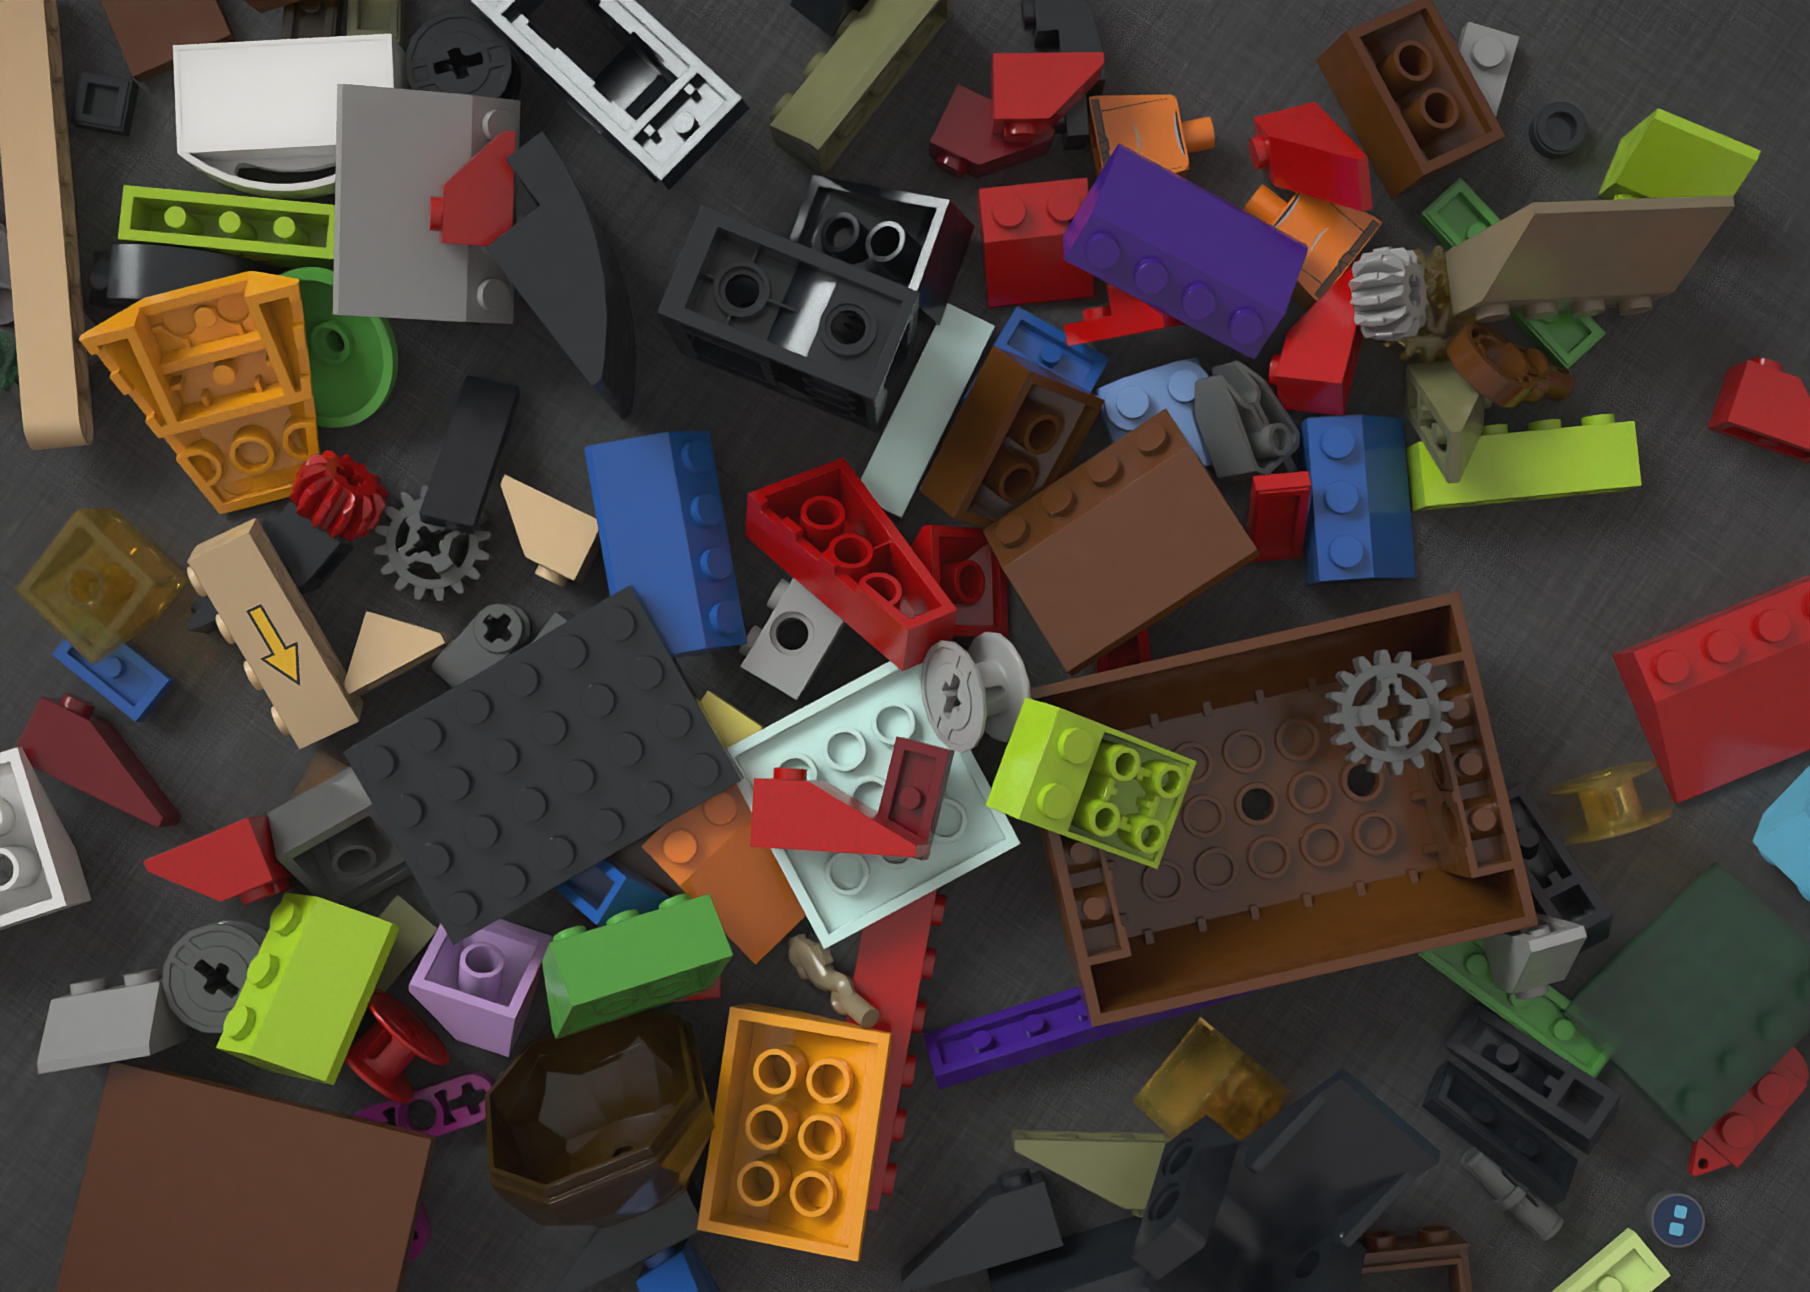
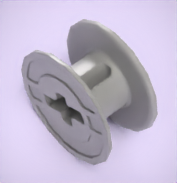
M987 631L974 638L967 652L956 642L941 640L930 647L923 660L921 673L922 701L928 721L939 740L950 750L961 753L976 747L984 731L995 740L1009 742L1025 697L1031 699L1030 682L1023 660L1009 640L1000 633Z

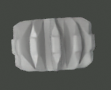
M1392 246L1373 249V252L1363 253L1360 260L1354 262L1352 267L1354 279L1350 280L1348 284L1352 291V299L1349 304L1353 305L1355 311L1354 322L1356 325H1360L1361 332L1365 338H1373L1375 341L1405 340V337L1416 336L1419 328L1425 325V309L1430 305L1426 293L1429 285L1424 280L1425 268L1422 264H1418V257L1413 250H1406L1404 247L1392 249Z

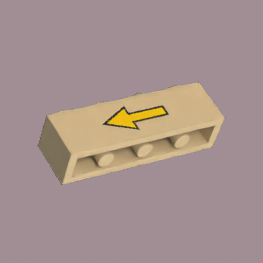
M254 518L196 545L187 561L190 565L187 568L189 580L201 597L208 595L217 610L216 623L222 636L229 644L236 643L246 659L244 661L246 675L253 687L258 691L264 689L272 702V717L280 732L284 736L291 734L298 748L301 749L359 722L364 702L360 695H348L344 687L347 675L345 669L258 519Z

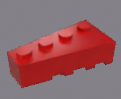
M844 457L747 494L745 536L901 671L923 663L930 647L939 641L952 642L957 608Z

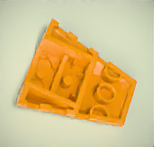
M247 271L153 295L139 300L83 333L79 338V341L91 355L96 354L111 372L109 378L124 396L129 394L146 415L145 422L158 439L163 437L177 454L176 461L220 515L289 497L293 490L292 485L297 478L296 474L303 463L307 462L312 454L321 455L300 281L298 278Z

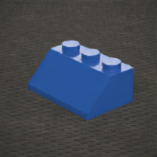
M1363 414L1306 418L1296 427L1300 432L1299 448L1297 449L1298 472L1308 471L1311 481L1304 537L1307 586L1416 578L1404 420L1402 418Z

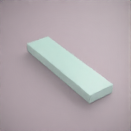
M947 303L940 325L935 326L861 477V481L883 511L900 519L904 516L995 328L994 325Z

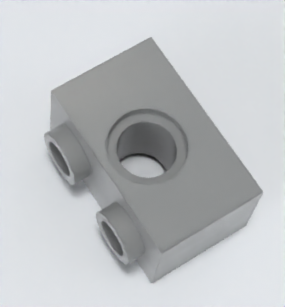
M793 578L790 583L781 579L766 605L773 610V613L763 629L756 625L753 626L746 637L747 644L742 645L739 653L746 657L740 667L800 701L846 622L796 579ZM789 620L802 621L808 628L806 643L796 650L783 648L778 639L780 627Z

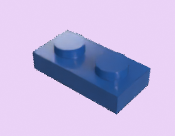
M86 612L52 653L56 659L135 722H143L177 681L94 613Z

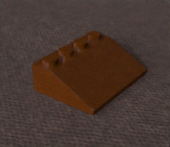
M1166 408L982 530L1005 574L1066 672L1071 677L1261 555L1191 443Z

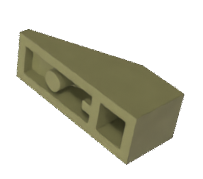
M1451 360L1407 364L1405 415L1448 484L1459 483L1483 431L1484 409H1489L1492 401L1475 390L1460 375Z
M1012 1130L1014 1151L1123 1209H1132V1215L1142 1218L1165 1144L1176 1137L1174 1133Z

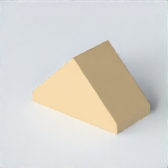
M366 611L344 681V687L348 695L362 696L434 658L444 650L453 640V637L388 616Z

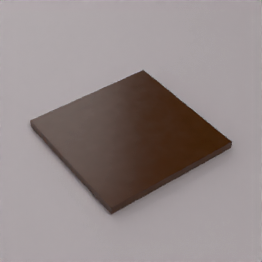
M128 1060L110 1062L56 1292H401L437 1136Z

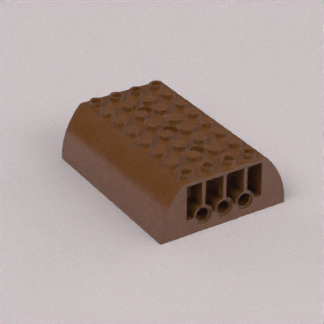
M1459 591L1030 688L1031 699L1065 709L1197 761L1158 869L1039 827L1070 962L1086 1014L1092 1027L1539 925ZM1387 650L1391 663L1394 662L1399 652H1411L1412 661L1410 667L1414 668L1419 663L1428 661L1432 664V668L1426 678L1429 681L1446 680L1448 685L1437 694L1440 701L1454 702L1453 709L1441 712V721L1450 724L1453 727L1452 732L1436 733L1434 739L1439 742L1443 750L1440 754H1433L1423 750L1421 754L1424 758L1425 766L1421 769L1411 767L1404 760L1402 775H1390L1386 762H1384L1378 774L1374 773L1375 784L1373 789L1366 795L1358 796L1349 789L1347 777L1353 767L1360 764L1366 765L1367 758L1363 757L1357 763H1349L1345 758L1351 748L1348 743L1332 745L1330 739L1340 732L1338 724L1324 723L1323 717L1330 713H1336L1337 705L1325 699V695L1328 692L1342 691L1343 686L1335 677L1339 671H1346L1353 675L1356 674L1352 661L1354 658L1364 656L1371 665H1374L1375 651ZM1397 676L1401 678L1402 688L1415 699L1421 698L1417 689L1409 681ZM1371 679L1360 687L1352 706L1359 705L1369 693L1368 682ZM1387 703V706L1378 708L1379 719L1390 721L1393 717H1399L1398 706H1391ZM1424 719L1418 720L1408 733L1409 744L1419 734ZM1363 726L1355 727L1360 737L1367 744L1380 750V747L1376 746L1375 736ZM1254 788L1265 791L1270 799L1268 813L1258 820L1248 818L1242 810L1244 795Z

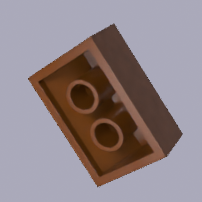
M1416 0L1347 30L1316 59L1391 200L1433 181L1506 137L1432 0Z
M993 346L919 491L952 518L986 528L1067 474L1105 400L1031 360Z

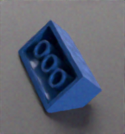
M663 432L585 447L610 596L629 585H634L675 658L707 655L747 644L710 432Z

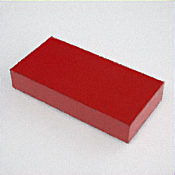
M1308 471L1253 476L1247 533L1261 555L1251 562L1302 557L1311 493V481Z

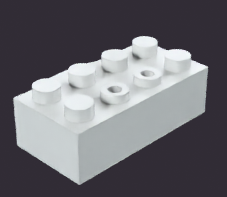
M392 34L173 45L177 154L197 170L214 180L253 195L277 199H306L334 194L335 174L309 182L274 184L240 178L238 171L240 168H259L276 172L300 173L336 166L337 84L408 89L405 69L406 53Z

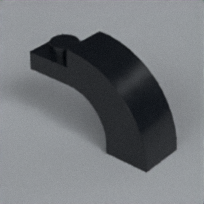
M112 244L111 251H95L94 264L90 272L91 292L89 304L106 309L128 308L146 297L247 271L271 274L272 266L240 257L188 248L147 244Z

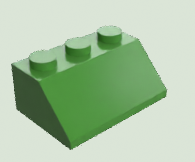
M680 894L663 901L659 905L658 910L641 915L636 909L627 910L609 918L605 926L589 931L586 930L585 926H575L556 934L553 937V942L549 943L542 959L551 1024L555 1038L559 1039L710 990L733 956L710 894L694 899L691 898L690 894Z

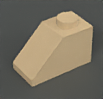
M505 475L500 485L523 553L526 558L539 563L535 574L561 587L565 586L568 578L583 584L601 547L597 519Z

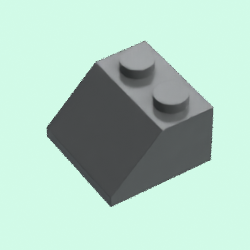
M351 766L267 813L276 859L316 897L352 908L412 874Z

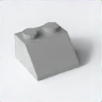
M158 969L124 975V985L105 987L104 978L70 984L71 994L52 999L37 1060L38 1074L150 1056L188 1040L186 1024L169 1008L162 988L163 978L159 979Z

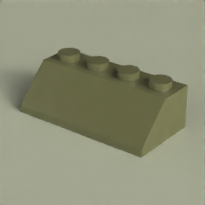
M869 0L860 13L855 9L852 10L838 27L836 36L839 39L829 52L825 54L823 51H820L809 62L803 73V78L806 80L794 95L787 92L774 106L770 114V119L773 121L770 124L773 141L818 176L825 177L951 19L954 10V0Z

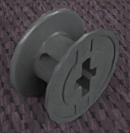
M226 919L194 929L185 934L173 945L163 965L162 988L169 1008L184 1024L203 1033H223L224 1021L237 1002L247 979L248 967L257 956L268 931L247 920ZM227 965L230 971L227 973L226 978L231 984L224 986L221 983L224 973L219 968Z

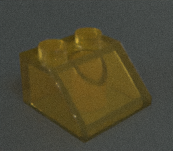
M114 507L77 509L15 591L91 664H95L156 621L189 581V578Z

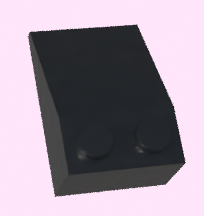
M813 175L789 240L918 291V321L940 325L975 226L948 199Z

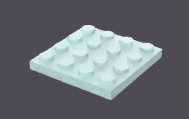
M889 661L728 747L729 753L744 777L742 781L736 784L751 812L754 778H773L774 767L807 769V780L826 781L878 812L896 736L948 748L938 739L927 718L921 690L923 663L901 671ZM971 750L963 753L955 751L928 860L900 856L771 848L824 949L1021 844L1006 815L985 806L991 787Z

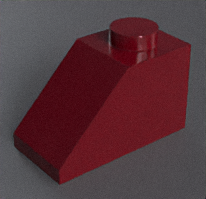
M957 84L930 140L929 156L936 159L934 163L936 167L951 176L963 178L965 174H968L978 179L1047 155L1053 142L1055 130L1051 128L1046 134H1037L1036 139L1027 142H1011L1005 140L1004 135H992L991 99Z

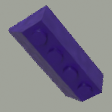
M1120 143L1116 146L1063 235L1065 261L1252 359L1257 357L1285 315L1308 251L1307 244Z

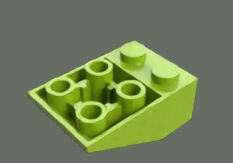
M1025 697L985 806L1027 823L1158 869L1197 761L1065 709Z

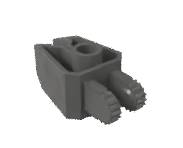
M1234 361L1213 367V376L1198 379L1195 382V417L1219 479L1227 482L1240 481L1248 497H1251L1253 476L1297 472L1298 469L1291 455L1299 448L1300 432L1262 377L1241 362Z

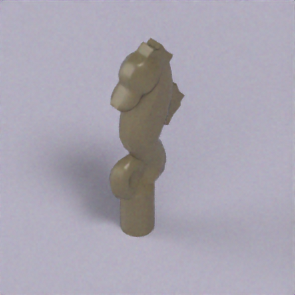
M805 934L789 937V961L796 968L800 979L803 981L810 979L820 990L831 991V1006L838 1014L842 1016L849 1015L864 1029L874 1026L879 1019L878 1010L855 991L854 982L848 975L836 972L832 965L834 961L831 957L830 948L824 949L821 943H814L807 939Z

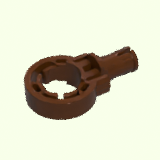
M1476 321L1468 322L1447 344L1448 356L1460 375L1480 394L1498 405L1515 408L1522 401L1531 404L1536 403L1542 397L1559 402L1568 398L1573 391L1575 378L1572 374L1568 375L1569 369L1550 365L1546 355L1540 350L1530 347L1526 351L1524 346L1511 342L1500 332L1486 324Z

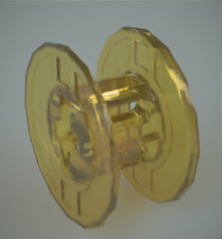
M1657 760L1637 761L1598 770L1550 787L1547 791L1549 795L1559 796L1578 793L1587 821V826L1565 835L1563 842L1565 844H1579L1607 839L1652 826L1673 816L1672 809L1668 808L1642 810L1633 783V777L1656 768Z

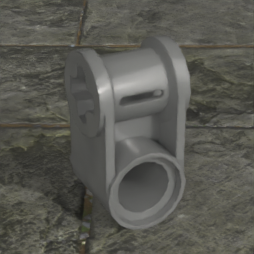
M493 604L486 606L465 630L444 648L433 662L431 669L454 688L521 649L531 636L532 624L530 617L522 608L516 605ZM510 617L512 621L507 628L513 634L512 637L496 638L494 635L498 632L499 628L494 623L495 618L504 619Z

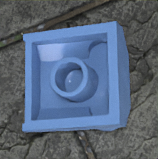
M1198 357L1165 364L1124 377L1096 389L1094 394L1105 400L1100 413L1110 443L1113 444L1166 408L1191 443L1205 467L1213 465L1195 417V382L1198 379L1208 377L1205 370L1201 367Z

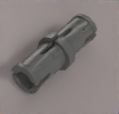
M1473 1145L1464 1153L1460 1160V1166L1475 1177L1492 1195L1493 1204L1501 1211L1508 1210L1539 1243L1548 1241L1559 1231L1564 1223L1563 1216L1557 1213L1541 1197Z

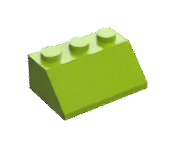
M285 893L281 903L271 915L269 930L257 956L248 967L247 979L234 1008L228 1013L224 1021L223 1033L216 1048L269 1072L334 1086L400 927L391 922L320 897Z

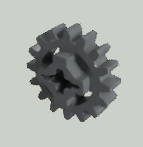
M422 485L420 499H416L412 494L405 491L401 493V499L404 504L401 510L390 506L384 509L386 514L392 519L390 526H376L375 531L386 537V544L374 548V554L389 558L390 562L385 564L380 570L383 575L391 577L399 574L400 577L395 585L396 590L405 593L415 585V599L426 602L431 590H433L437 601L444 603L449 600V589L451 588L459 595L466 596L469 594L468 586L465 582L469 577L483 582L485 576L477 568L480 561H494L493 555L483 551V544L490 543L496 539L495 534L481 531L480 526L489 519L487 513L483 511L475 535L422 523L419 512L429 486ZM407 525H409L410 531L407 542L401 547L403 533ZM432 533L445 537L439 543L441 550L439 555L425 550L432 544L429 537ZM469 541L468 553L462 564L459 560L464 543ZM426 565L433 566L436 573L440 574L441 579H423L416 575L413 570H420Z
M1387 650L1375 651L1374 665H1371L1364 656L1354 658L1352 661L1356 674L1353 675L1346 671H1339L1335 677L1343 686L1342 691L1328 692L1325 695V699L1337 705L1336 713H1330L1323 717L1324 723L1338 724L1340 732L1330 739L1332 745L1348 743L1351 748L1347 752L1345 760L1349 763H1357L1363 757H1366V772L1378 774L1383 763L1386 762L1390 775H1402L1404 760L1411 767L1421 769L1425 766L1424 758L1421 754L1423 750L1433 754H1440L1443 750L1439 742L1434 739L1436 733H1451L1453 729L1450 724L1441 721V712L1453 709L1454 702L1440 701L1437 694L1448 685L1446 680L1429 681L1426 678L1432 668V664L1428 661L1421 662L1414 668L1410 667L1412 661L1411 652L1407 651L1399 652L1393 663H1391ZM1397 676L1409 681L1417 689L1421 698L1415 699L1402 688L1401 678ZM1371 679L1368 682L1369 693L1359 705L1352 706L1360 687ZM1387 703L1391 706H1398L1399 717H1393L1390 721L1379 719L1378 708L1387 706ZM1424 719L1419 734L1409 744L1408 733L1418 720ZM1363 726L1375 736L1376 746H1379L1380 750L1367 744L1360 737L1355 727Z

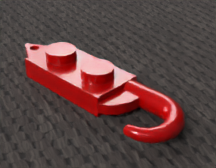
M1810 1006L1801 1007L1791 1013L1762 1048L1757 1047L1689 1127L1694 1133L1687 1170L1689 1174L1698 1176L1730 1164L1739 1168L1808 1086L1806 1085L1809 1078L1808 1066L1794 1045L1810 1028ZM1700 1159H1703L1704 1163L1699 1167L1698 1162Z

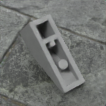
M1536 912L1539 924L1537 926L1481 938L1495 988L1509 994H1515L1516 999L1533 998L1549 992L1547 984L1566 978L1587 938L1584 925Z

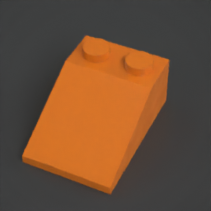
M735 784L663 825L641 847L686 894H690L692 899L710 894L724 933L756 965L806 914L771 848L750 847L752 812L740 789Z

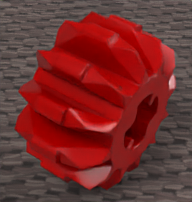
M326 450L322 455L312 454L310 459L303 463L296 474L297 478L292 485L293 490L289 498L298 506L296 513L300 517L308 518L313 523V529L321 528L327 532L330 538H334L339 534L345 540L353 542L358 536L366 537L369 531L377 526L383 516L381 513L386 506L385 502L389 493L380 485L382 479L365 469V463L358 464L348 454L339 457L333 451Z

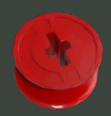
M375 988L367 1006L377 1021L364 1035L356 1032L344 1061L368 1085L387 1098L400 1104H411L415 1098L412 1084L403 1070L416 1056L434 1065L442 1066L448 1064L450 1056L438 1035L423 1019L394 996Z

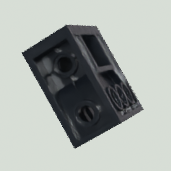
M701 205L657 313L681 354L878 433L918 336L919 292Z

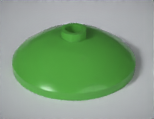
M320 267L293 269L280 276L298 278L300 281L317 426L343 428L360 423L376 413L385 404L395 385L398 371V351L391 325L388 319L384 317L333 314L334 271ZM337 332L342 337L344 345L339 342Z

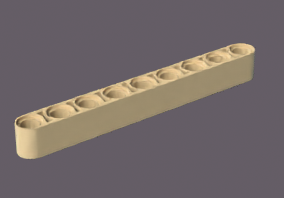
M0 0V153L24 434L29 447L33 451L91 445L94 427L87 349L79 341L80 336L85 333L57 3L56 0Z

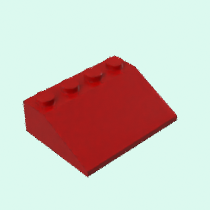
M1810 575L1612 654L1674 803H1680L1810 750Z

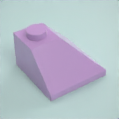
M498 919L453 945L440 923L409 984V992L456 1040L509 1057L528 1016L543 971L542 959L549 943L552 942L553 936Z

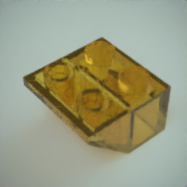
M1200 1017L1132 1102L1172 1139L1207 1114L1234 1138L1241 1141L1265 1122L1276 1116L1282 1106V1101L1291 1089L1219 1030Z

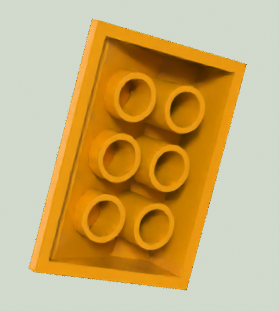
M745 1003L730 1007L714 1111L715 1128L710 1138L697 1230L857 1262L860 1260L893 1033L872 1028L864 1029L860 1025L810 1013L755 1003Z

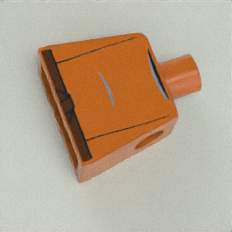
M1104 95L1088 97L1089 141L1097 178L1118 143L1183 178H1186L1190 170L1189 153L1215 148V135L1211 118L1203 117L1181 122L1178 102L1174 95Z
M1264 184L1259 187L1243 208L1247 213L1307 244L1308 251L1291 295L1305 311H1308L1341 277L1382 224L1379 219L1365 211H1357L1297 192L1287 203Z

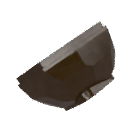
M648 1009L556 1039L552 1032L530 1041L484 1095L490 1184L507 1203L542 1226L593 1225L597 1228H607L673 1202L686 1191L690 1183V1174L715 1128L705 1073L692 1024L683 1021L681 1016L655 1009Z

